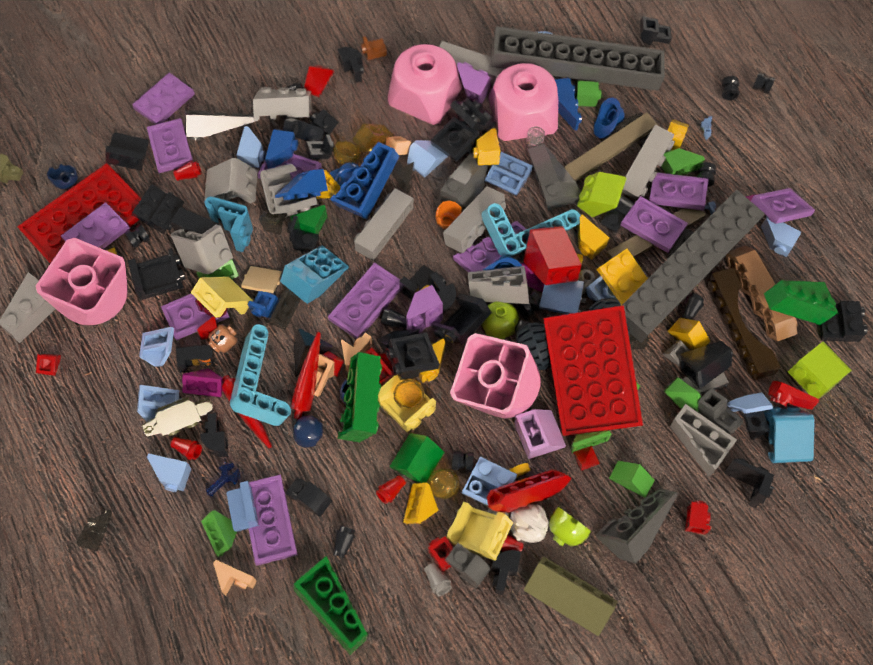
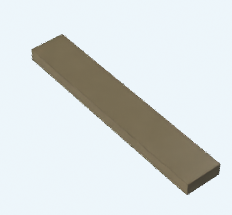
M645 113L564 168L576 182L649 134L657 123L648 113Z
M683 208L673 214L688 223L686 228L699 222L706 216L703 210ZM635 235L607 251L606 255L611 260L625 249H628L632 256L636 258L655 247V245Z

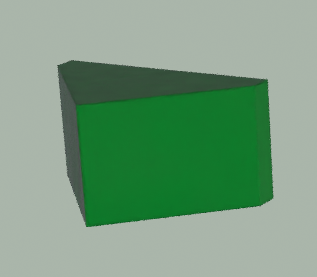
M322 205L290 216L292 222L293 217L298 216L301 231L319 234L327 219L326 207Z

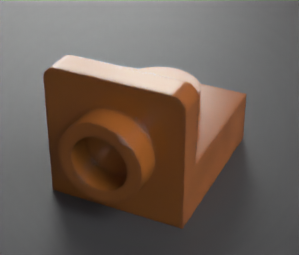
M363 37L361 50L363 54H366L368 60L387 56L383 38L368 42L367 37Z

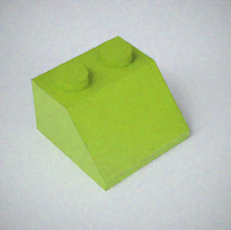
M597 172L587 176L584 180L583 190L579 194L577 206L591 217L617 208L627 178L604 172Z
M823 341L800 359L788 373L809 395L819 399L827 394L852 370Z

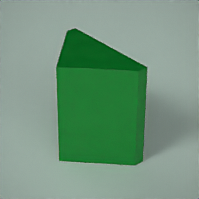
M410 433L391 463L390 468L417 483H427L445 452L428 436Z

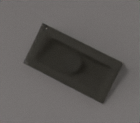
M283 289L265 322L285 330L301 298L289 289Z

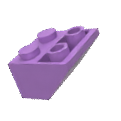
M458 62L457 68L466 96L472 100L477 99L482 104L491 87L490 76L483 70L479 69L477 71L473 69V66L466 62H463V64Z
M432 285L414 294L406 316L407 330L420 329L419 333H421L425 328L431 326L433 322L440 323L443 320V303Z

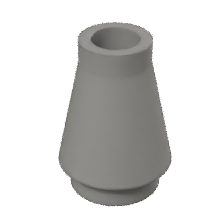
M435 563L425 567L424 571L427 574L433 593H436L437 596H442L451 590V581Z

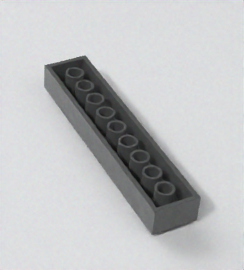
M498 26L495 28L492 40L491 67L506 69L515 64L528 63L544 68L552 76L657 91L665 78L664 50Z
M736 190L623 304L630 334L642 343L760 221L765 213Z

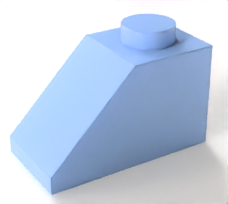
M244 126L236 155L237 159L251 167L260 168L262 161H265L266 153L263 151L261 142L250 128Z
M766 217L761 226L769 248L785 257L788 256L801 234V231L783 222L777 224L771 222L769 217Z
M148 454L147 458L159 481L165 487L164 489L171 492H177V490L184 491L191 471L189 464L184 461Z

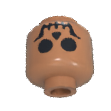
M220 324L209 334L208 343L216 352L226 353L237 343V338L235 337L237 332L230 325L226 327Z

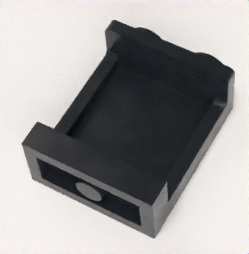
M172 248L168 249L169 255L142 263H137L135 258L127 260L135 292L140 301L184 288L183 280H186L183 270H179L178 267L181 261L179 255L174 254Z
M460 293L455 298L460 305L459 309L444 324L433 322L431 326L434 329V334L439 339H445L451 343L455 342L462 345L492 312L483 299Z

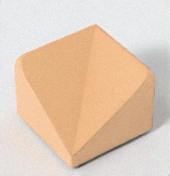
M401 136L386 138V145L394 148L398 155L409 154L411 144L409 140Z

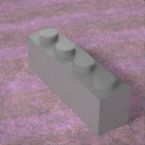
M444 41L439 46L450 53L455 60L456 66L458 62L462 64L466 62L477 71L480 69L487 72L488 76H490L491 86L494 85L498 75L504 70L491 67L490 56Z
M657 125L654 126L625 176L627 179L622 191L623 194L636 201L640 196H645L648 190L646 187L649 181L653 182L657 174L655 169L657 166H662L666 159L663 155L666 150L670 151L675 143L673 141L675 134Z
M486 186L443 232L445 245L464 253L486 229L482 220L483 211L494 203L499 204L505 210V195ZM490 211L491 216L495 217V214Z
M396 188L392 193H388L382 206L377 207L372 219L365 223L363 231L355 236V251L374 261L414 208L413 198Z

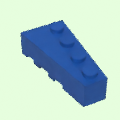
M378 142L364 158L361 166L353 171L350 179L342 184L339 192L333 195L330 200L337 207L367 220L400 156L394 148Z

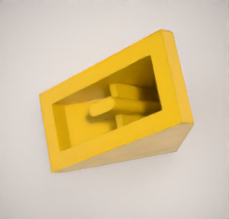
M679 318L668 330V333L677 340H681L690 350L706 346L710 343V339L700 321Z

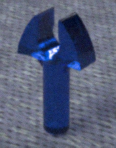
M229 463L220 466L218 469L221 471V477L206 490V493L212 496L226 482H232L235 485L240 475L239 468L232 475H228V472L235 465Z

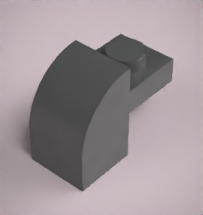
M712 388L698 401L699 413L730 435L743 423V418L727 408V399Z
M459 543L455 545L444 560L460 572L459 576L475 589L479 587L490 571V567L477 554H472Z

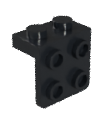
M113 133L110 146H107L105 151L106 163L142 171L149 141L139 137Z
M734 458L725 469L724 473L754 487L748 502L749 506L756 508L760 503L764 504L766 498L771 496L774 488L771 486L774 474L769 473L766 468L755 467L742 458Z

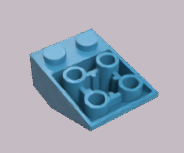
M322 245L285 265L280 282L308 304L320 297L349 266Z

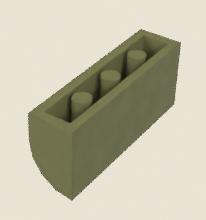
M544 556L538 563L524 589L525 592L597 636L602 632L618 602Z

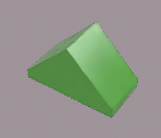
M624 461L617 462L609 477L610 480L646 498L654 482V479L640 464Z

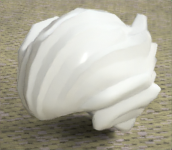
M528 504V506L519 507L511 512L509 519L513 524L510 529L517 541L522 540L534 543L544 539L548 531L549 522L546 517V511L541 505Z

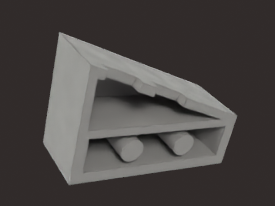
M262 87L253 98L254 120H259V116H270V119H276V115H287V118L309 117L312 112L311 91H306L303 88L296 90L279 88L278 90H273L271 87Z
M524 266L468 272L470 296L481 298L485 302L529 304Z
M29 272L0 319V326L18 343L23 341L55 310L50 303L37 293L36 285L39 280Z
M686 404L670 425L672 431L708 477L714 473L737 441L733 436Z

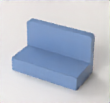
M248 481L241 482L239 489L226 493L235 532L259 526L251 486Z

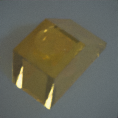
M363 123L352 140L357 144V148L360 151L370 152L378 142L385 145L386 138L395 136L385 125Z

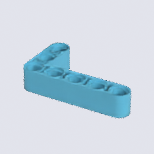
M494 203L483 211L482 220L498 253L502 257H511L526 250L527 244L522 241V237L528 242L530 229L553 227L552 224H554L556 227L563 226L565 231H568L580 223V214L576 210H569L515 234L503 208L499 204ZM490 211L495 214V217L491 216ZM498 228L503 230V234L498 231ZM506 244L511 247V251L507 249Z
M257 324L253 326L244 341L230 399V407L237 413L279 426L290 415L291 408L284 401L256 391L268 339L267 328Z

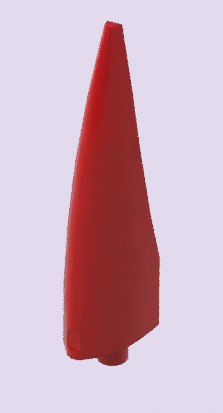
M320 332L316 333L309 348L293 393L290 408L295 410L293 417L295 419L301 418L303 411L311 410L319 362Z
M226 375L222 378L224 382L222 392L230 402L235 378H230L229 375ZM237 413L253 433L269 449L272 448L262 421Z

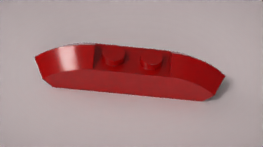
M552 469L492 489L487 495L488 507L501 513L515 511L519 507L528 506L529 503L551 498L560 492L569 483L571 478L562 472Z

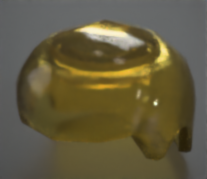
M338 141L334 147L333 154L336 161L343 165L348 162L356 163L361 151L352 142Z
M415 379L402 380L393 391L394 401L399 407L412 409L421 404L424 398V388Z
M446 468L434 471L428 481L433 495L439 499H449L453 495L458 494L461 485L459 476L451 469Z

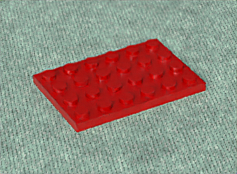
M106 163L17 227L51 264L65 243L61 235L105 202L130 228L139 221L138 218L131 214L141 198Z
M624 305L544 318L563 436L643 426Z

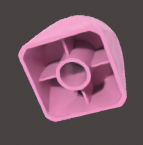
M421 44L406 49L400 54L394 65L388 94L389 105L432 125L440 124L449 111L451 103L456 100L463 89L454 58L446 50L435 45Z
M528 63L515 64L504 69L498 75L488 97L493 118L496 122L498 138L503 141L554 134L558 129V90L554 77L544 68Z
M77 238L66 240L37 283L36 290L40 296L68 319L82 325L101 324L117 315L127 299L128 289L125 262L123 257Z
M475 333L467 340L450 393L453 400L500 418H512L525 412L534 403L540 389V372L527 345Z

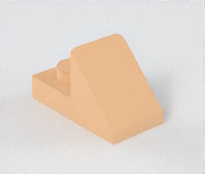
M367 333L357 338L354 347L341 340L347 372L349 371L351 357L358 352H366L372 346V337Z
M320 353L314 394L317 397L321 395L328 378L334 376L335 364L333 360Z
M215 560L214 567L221 591L225 596L234 581V584L242 589H246V587L253 589L256 583L253 576Z

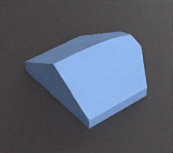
M417 140L409 148L407 164L425 178L448 156L431 145L430 141Z
M168 327L143 333L139 357L154 367L163 366L171 353L174 328Z
M140 385L137 412L146 422L155 417L157 408L179 400V390Z
M762 392L742 396L727 403V407L732 412L742 411L743 413L773 409L772 404Z

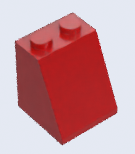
M564 227L530 229L524 264L545 285L578 281L582 264Z

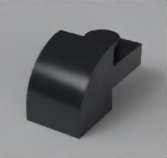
M642 16L640 20L641 40L645 44L651 45L653 41L666 44L671 42L670 26L658 24V19Z
M351 47L338 48V59L343 71H351L355 83L362 82L364 71L361 53Z
M621 195L617 208L607 212L601 225L617 234L622 220L635 203Z
M435 271L429 276L427 281L434 287L441 299L444 314L455 301L456 288L453 283L446 286L444 277L438 275Z
M216 413L208 414V421H205L206 433L200 434L201 440L212 455L229 457L228 437L225 431L220 432L219 418Z
M299 477L295 479L285 492L289 498L300 503L305 509L318 517L322 516L332 502L331 498L321 489Z
M505 551L494 560L491 571L499 573L494 575L492 584L493 587H496L495 594H504L508 575L516 577L521 557L520 551Z

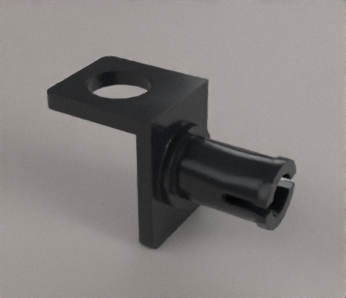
M764 412L744 413L751 440H755L770 431L769 421H766Z

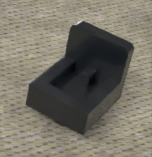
M324 109L319 112L315 111L309 118L311 120L310 124L325 129L324 135H330L339 123Z
M326 134L324 141L306 142L305 147L311 160L330 159L335 149V144L331 140L330 135Z

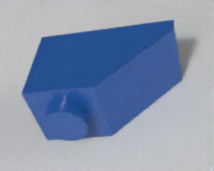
M273 129L265 158L268 169L275 168L293 157L294 150L297 151L298 140L295 139L294 132Z

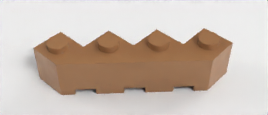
M748 246L731 250L726 255L728 269L734 268L739 276L741 292L751 296L753 313L764 319L766 336L778 342L796 335L797 320L795 317L769 309L764 293L776 284L756 250Z

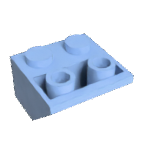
M480 457L462 493L488 506L487 495L490 490L515 482L517 474Z

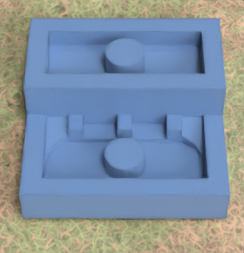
M501 152L499 164L492 165L485 181L517 196L532 172L533 166Z
M578 280L551 285L544 284L539 308L563 314L578 313L584 281Z

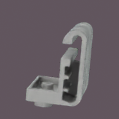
M231 158L208 169L204 203L208 197H219V199L228 201L237 196L250 204L255 202L258 170L237 158Z
M293 164L263 170L260 173L268 210L271 214L286 213L287 216L297 214V210H300V212L311 209L310 206L317 204L316 197L297 199V196H294L295 199L285 201L283 197L275 198V195L291 181L290 173L297 171Z
M220 225L213 226L203 234L192 231L185 233L184 229L171 233L172 240L185 268L210 274L233 258Z

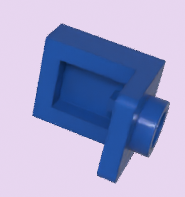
M259 291L253 302L249 301L247 305L253 315L268 318L278 298L276 295L268 292Z

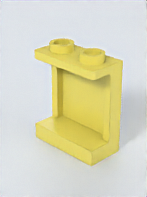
M202 277L191 291L215 317H221L226 308H235L241 315L245 314L249 308L248 302H253L230 277Z
M398 375L392 377L384 384L378 394L380 406L406 432H409L411 429L415 430L425 416L429 417L436 410V400L434 398L430 399L411 379L400 380Z
M463 502L452 526L448 530L446 538L454 546L459 543L472 553L496 560L513 522L505 513L497 512L495 515L473 508L469 503Z

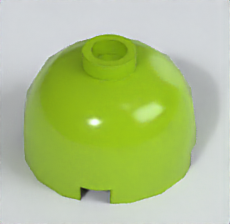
M492 302L487 305L492 313L481 324L486 335L502 340L510 335H514L515 326H517L519 316L514 306L503 302Z
M560 507L550 517L549 528L555 535L553 540L561 546L565 543L570 546H578L591 533L588 528Z

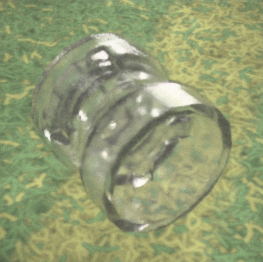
M535 126L528 130L526 140L528 149L544 143L545 132L542 128Z

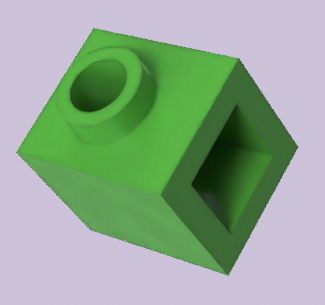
M578 81L576 88L578 106L596 107L597 101L601 100L602 90L599 89V82Z

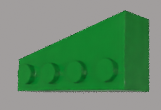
M781 280L764 293L770 310L818 325L823 324L838 313L835 307L836 302L831 297L825 282Z
M358 352L351 357L347 384L350 385V388L347 389L343 401L347 403L344 414H341L340 422H344L343 431L338 432L337 439L360 443L376 434L379 426L377 413L380 408L378 394L381 389V383L379 382V376L382 371V364H380L381 356Z
M325 556L293 584L294 592L351 655L367 640V632L355 609H353L327 556Z

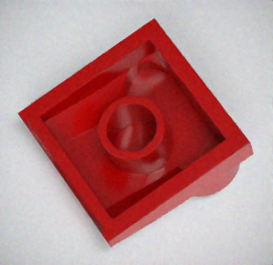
M773 380L769 387L768 395L771 396L770 400L779 405L787 406V404L812 410L820 400L783 382Z

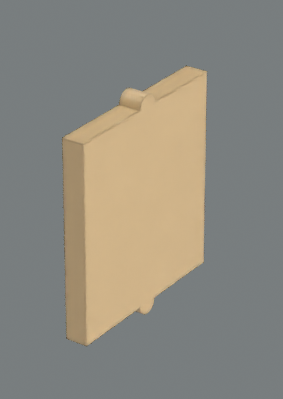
M250 266L247 274L244 275L241 288L274 293L277 285L280 284L282 271Z

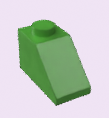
M678 148L665 152L663 156L666 159L661 167L665 174L683 176L697 171L699 164L704 163L705 158Z

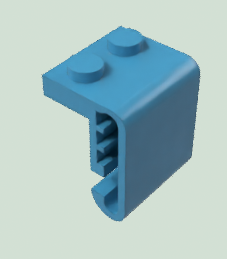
M215 197L206 198L205 206L210 219L219 223L217 218H220L224 230L230 231L236 250L243 252L250 243V236L253 231L247 207Z
M772 406L773 409L761 411L764 412L766 421H769V444H774V452H769V459L772 463L813 461V414L803 411L797 406H787V409Z

